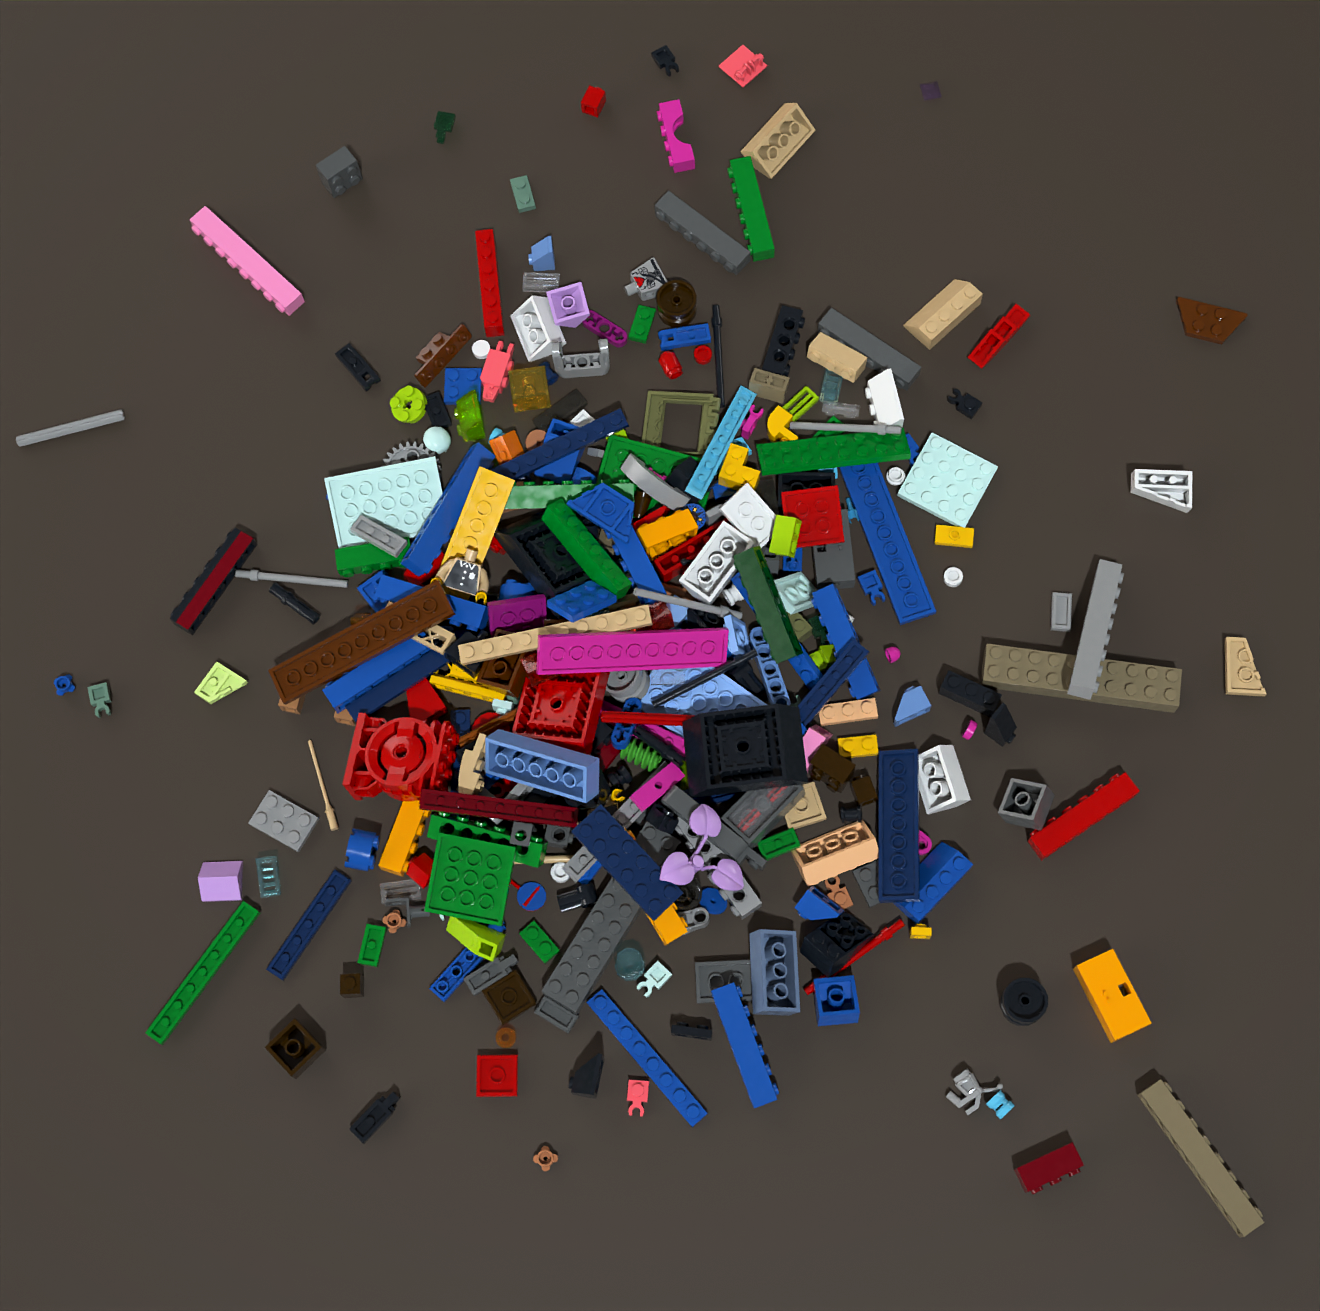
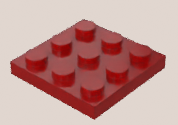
M838 485L781 492L784 516L794 517L802 521L796 549L845 543Z

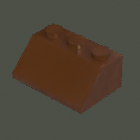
M496 629L494 637H499L513 633L501 629ZM537 650L484 661L476 682L501 694L518 698L525 682L529 663L533 661Z

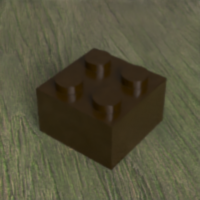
M822 744L809 763L808 773H810V777L815 781L820 782L821 780L827 784L826 787L832 792L836 793L838 791L842 793L854 775L856 765Z
M295 1018L264 1047L287 1073L295 1079L326 1051Z

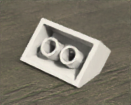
M532 295L510 316L528 362L552 355V343L560 342L562 347L566 344L560 326L554 323L548 297Z
M890 368L868 380L865 396L866 399H870L869 411L870 415H874L875 419L873 425L887 424V426L903 427L904 416Z
M938 745L919 754V790L927 814L951 809L971 800L953 745Z

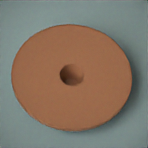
M534 430L528 434L526 438L528 452L543 445L546 436L545 431Z

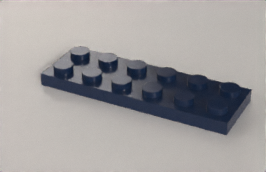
M601 804L571 831L653 921L683 894L676 884L660 880L661 868Z

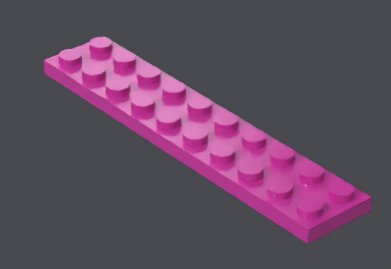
M725 627L538 635L536 672L538 675L720 667L726 664L729 630Z

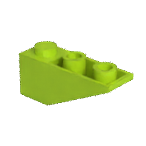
M451 916L446 931L471 952L492 962L501 952L506 934L477 922Z

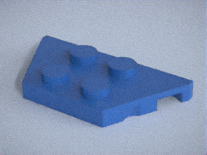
M605 483L595 486L593 490H588L582 493V496L573 501L569 500L566 503L568 507L625 544L629 543L635 504Z

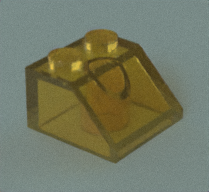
M545 366L508 371L514 412L551 408Z

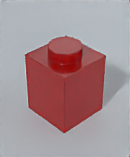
M589 85L581 101L582 112L598 118L606 102L605 91L599 87Z
M422 853L420 856H414L408 863L409 869L406 874L424 889L430 882L433 859L426 853Z

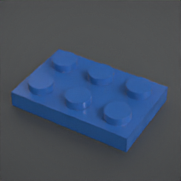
M591 580L547 600V607L573 623L616 603L617 596Z

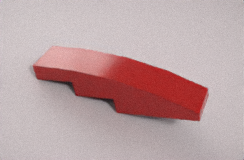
M1015 304L1005 317L1003 316L993 329H990L967 358L983 369L1030 317V314Z

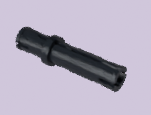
M274 583L270 587L269 593L281 600L283 605L289 606L313 625L318 622L321 615L297 599L291 591L285 590L278 583Z
M641 724L635 728L637 732L633 731L634 736L638 737L661 754L663 759H668L678 768L684 764L683 761H686V757L675 751L672 745L664 743L642 727Z

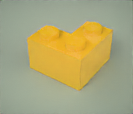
M733 443L730 444L718 476L719 485L738 491L748 483L756 491L760 480V471L745 466L748 459V448Z

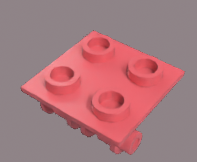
M742 45L718 67L744 88L768 65L763 62L764 56L761 53L754 54Z

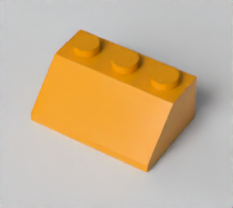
M689 509L677 510L668 517H660L653 523L641 525L637 529L636 534L650 562H653L696 536L698 525Z

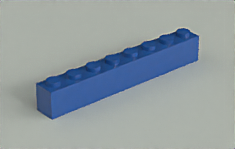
M479 442L469 448L400 563L418 577L430 572L433 567L431 563L442 552L440 548L450 539L451 535L449 533L457 525L458 518L461 515L479 466L490 470L494 464L492 461L496 455Z

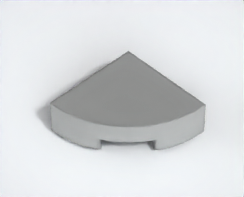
M588 448L587 452L590 456L603 458L605 453L604 450Z

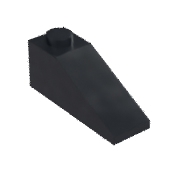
M1002 703L991 716L984 734L1002 747L1014 740L1016 737L1014 732L1017 728L1005 703Z

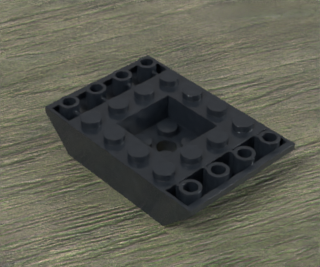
M543 510L495 531L494 537L538 595H545L547 605V600L580 586L587 581H591V579L541 519L545 512ZM556 551L563 552L564 556L557 554ZM551 610V612L557 619L564 618L555 611Z
M771 704L700 713L682 722L689 795L691 798L808 784L799 707ZM739 744H748V750L745 752L739 751Z

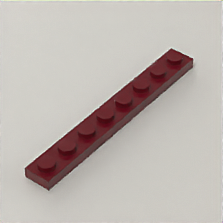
M421 789L419 801L420 810L575 828L578 822L579 808L430 789Z

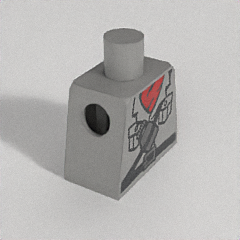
M654 257L630 273L631 284L624 286V290L628 297L637 293L642 301L657 297L660 287L667 280Z

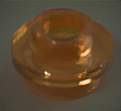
M502 1028L496 1034V1042L502 1048H510L516 1041V1034L510 1028ZM504 1034L509 1035L508 1041L502 1040Z

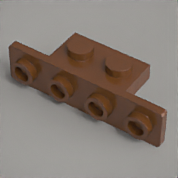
M460 324L450 336L438 332L415 357L419 363L424 364L414 375L423 387L426 388L472 338L465 325Z

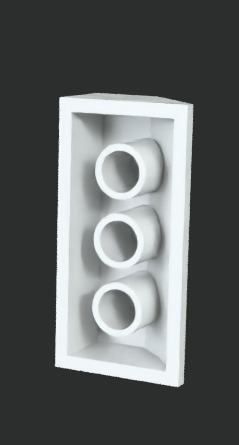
M723 521L679 579V582L695 599L701 603L712 605L737 571L734 566L733 556L754 547L755 542Z

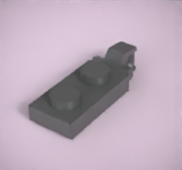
M514 954L506 959L503 956L497 957L493 962L490 961L466 976L464 981L473 996H476L483 989L511 973V967L519 963Z

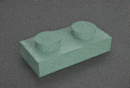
M527 175L510 179L518 212L536 209Z

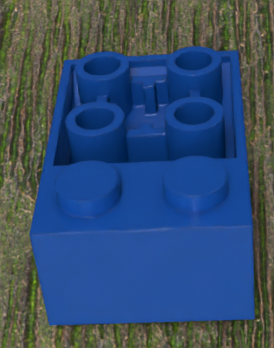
M553 418L543 445L580 427ZM585 448L536 470L534 475L561 485L562 481H571Z

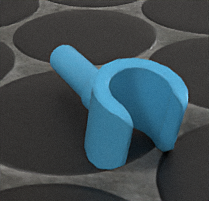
M846 498L849 523H851L852 518H857L859 521L857 510L852 507L850 498Z

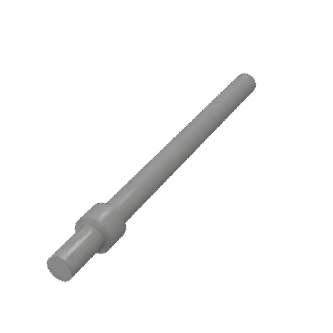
M790 422V429L867 432L878 433V435H886L887 433L901 434L902 431L901 426H887V424L857 425Z
M251 569V571L236 570L235 573L236 577L250 578L251 581H259L260 579L348 588V580L266 573Z
M635 588L633 592L635 596L718 614V617L722 618L730 614L738 619L742 618V612L730 610L729 607L722 605L717 607Z

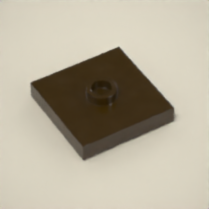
M517 970L512 971L482 990L502 1026L537 1005Z

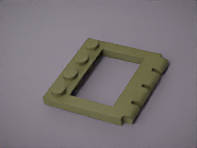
M648 391L641 443L661 447L666 403L702 405L697 452L675 451L702 458L717 431L714 429L718 428L719 414L717 412L720 411L721 399L714 397V394Z

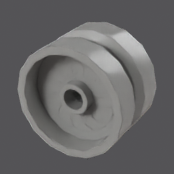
M646 670L610 672L606 691L622 704H625V701L632 697L641 700L647 694L650 687L649 674Z

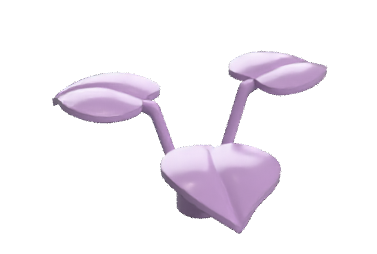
M701 804L692 812L689 819L692 831L697 835H704L701 843L689 859L683 852L670 854L661 868L660 880L676 885H686L693 880L694 874L699 870L714 869L715 871H713L711 879L716 886L728 891L741 890L744 886L742 871L735 861L722 859L718 862L717 866H704L703 858L698 855L708 836L716 837L721 830V821L718 814L708 805Z

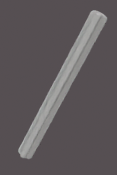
M120 409L19 435L16 437V442L21 447L125 419L124 412Z

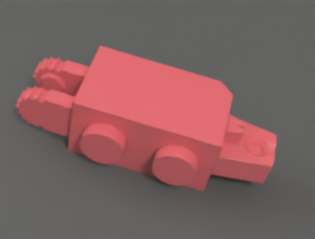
M503 341L498 342L496 350L489 349L480 376L484 388V401L494 403L498 393L502 394L503 389L507 388L508 374L512 372L514 367V361H512L514 344H509L507 352H502L504 347Z

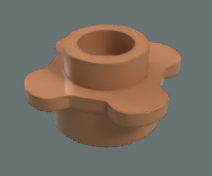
M393 910L392 913L383 917V923L388 926L390 933H396L397 929L406 925V920L402 919L399 910Z
M543 1146L538 1155L533 1157V1161L538 1163L543 1171H549L550 1166L558 1161V1156L553 1154L548 1146Z

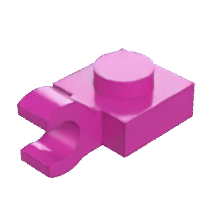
M754 404L749 409V418L744 419L740 426V429H742L741 437L747 440L757 426L758 420L763 416L764 409H761L759 413H754Z

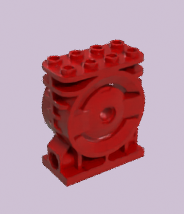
M359 713L342 785L355 800H363V797L374 798L382 791L399 801H420L421 789L448 792V782L452 779V763L456 760L455 748L460 740L459 733L456 732L450 721H444L441 724L438 720H433L430 724L428 720L421 721L416 718L402 717L386 722L384 718L369 717L366 713ZM418 737H421V738L424 739V741H425V743H426V752H425V747H424L423 743L421 742V740H420ZM382 764L388 771L386 780H384L386 773L381 769Z

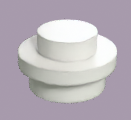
M893 467L888 470L886 479L891 485L897 486L904 482L905 473L902 469Z

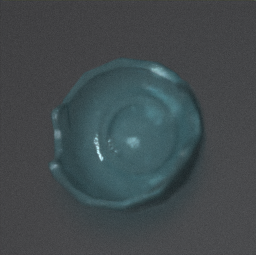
M625 948L617 954L615 970L621 979L625 981L637 980L644 973L645 961L640 951L634 948Z

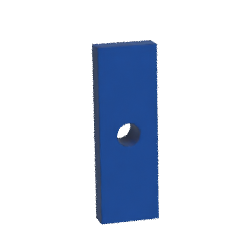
M466 947L429 989L445 1002L462 984L464 978L470 975L484 958L474 954ZM459 969V975H454V971Z

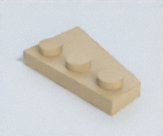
M1225 638L1226 694L1265 697L1267 694L1265 688L1262 687L1261 677L1255 668L1254 658L1246 638Z

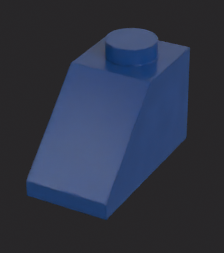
M814 886L805 892L794 907L798 910V914L801 917L809 920L837 918L844 912V909Z

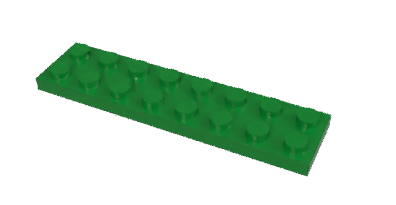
M902 428L901 434L887 433L886 435H878V433L862 432L756 444L762 476L911 459V452L904 428Z

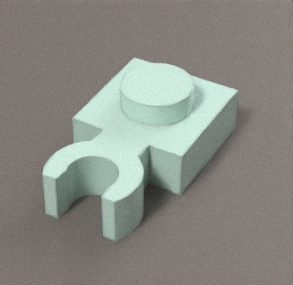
M657 961L644 974L647 981L640 982L637 990L639 991L642 987H647L648 991L644 995L647 998L651 995L654 986L659 990L672 974Z

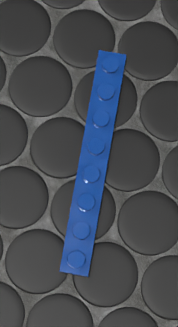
M738 572L730 580L756 615L754 607L749 603L748 592L743 587L741 575ZM800 644L803 654L788 659V661L811 691L823 677V674Z
M602 989L586 1002L692 1128L708 1114Z

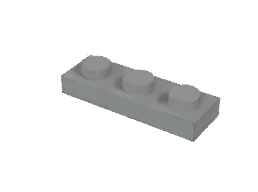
M362 515L350 528L351 533L395 558L400 555L408 544L407 540Z

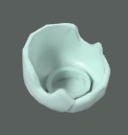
M435 426L429 428L424 433L423 441L428 449L441 454L447 452L451 444V437L445 429Z

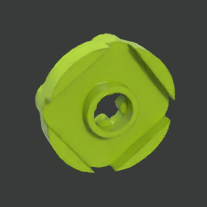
M412 386L400 389L390 400L394 417L403 423H416L426 412L424 410L425 404H427L425 394ZM412 401L410 404L411 408H406L407 403Z

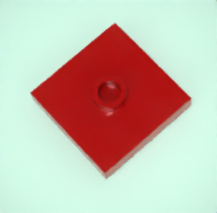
M477 1055L476 1097H518V1055Z

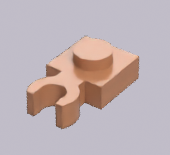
M834 877L836 881L834 885H830L826 879L824 882L825 887L831 890L827 897L844 910L852 907L853 902L846 887H839V877Z

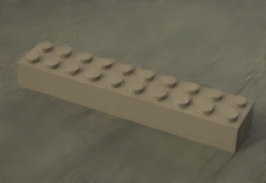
M987 644L984 650L981 685L987 688L1175 713L1179 707L1182 669L1105 659L1100 662V665L1103 666L1101 677L1096 679L1097 682H1100L1097 694L1093 693L1091 700L1067 694L1076 655Z

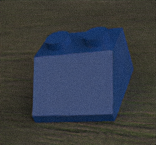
M854 975L813 980L818 1026L858 1023L860 1009Z

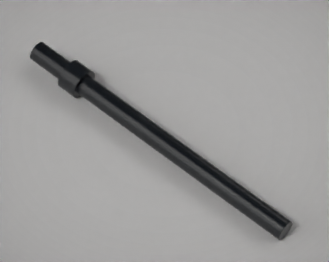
M713 305L711 326L714 330L717 398L721 399L720 408H724L725 397L721 343L722 318H720V306Z
M753 649L743 655L739 654L733 657L734 659L655 699L652 701L654 708L737 666L739 668L745 665L746 661L758 656V653Z

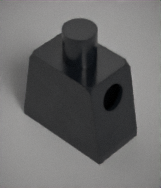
M481 630L477 636L466 632L445 650V658L475 679L484 661L462 665L458 645L489 639L490 635L484 630Z

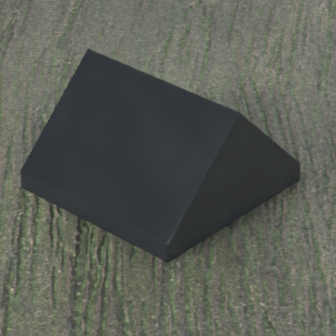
M691 456L674 469L666 483L673 488L677 487L691 499L687 504H698L701 500L685 491L698 466V463ZM714 477L703 498L718 483Z

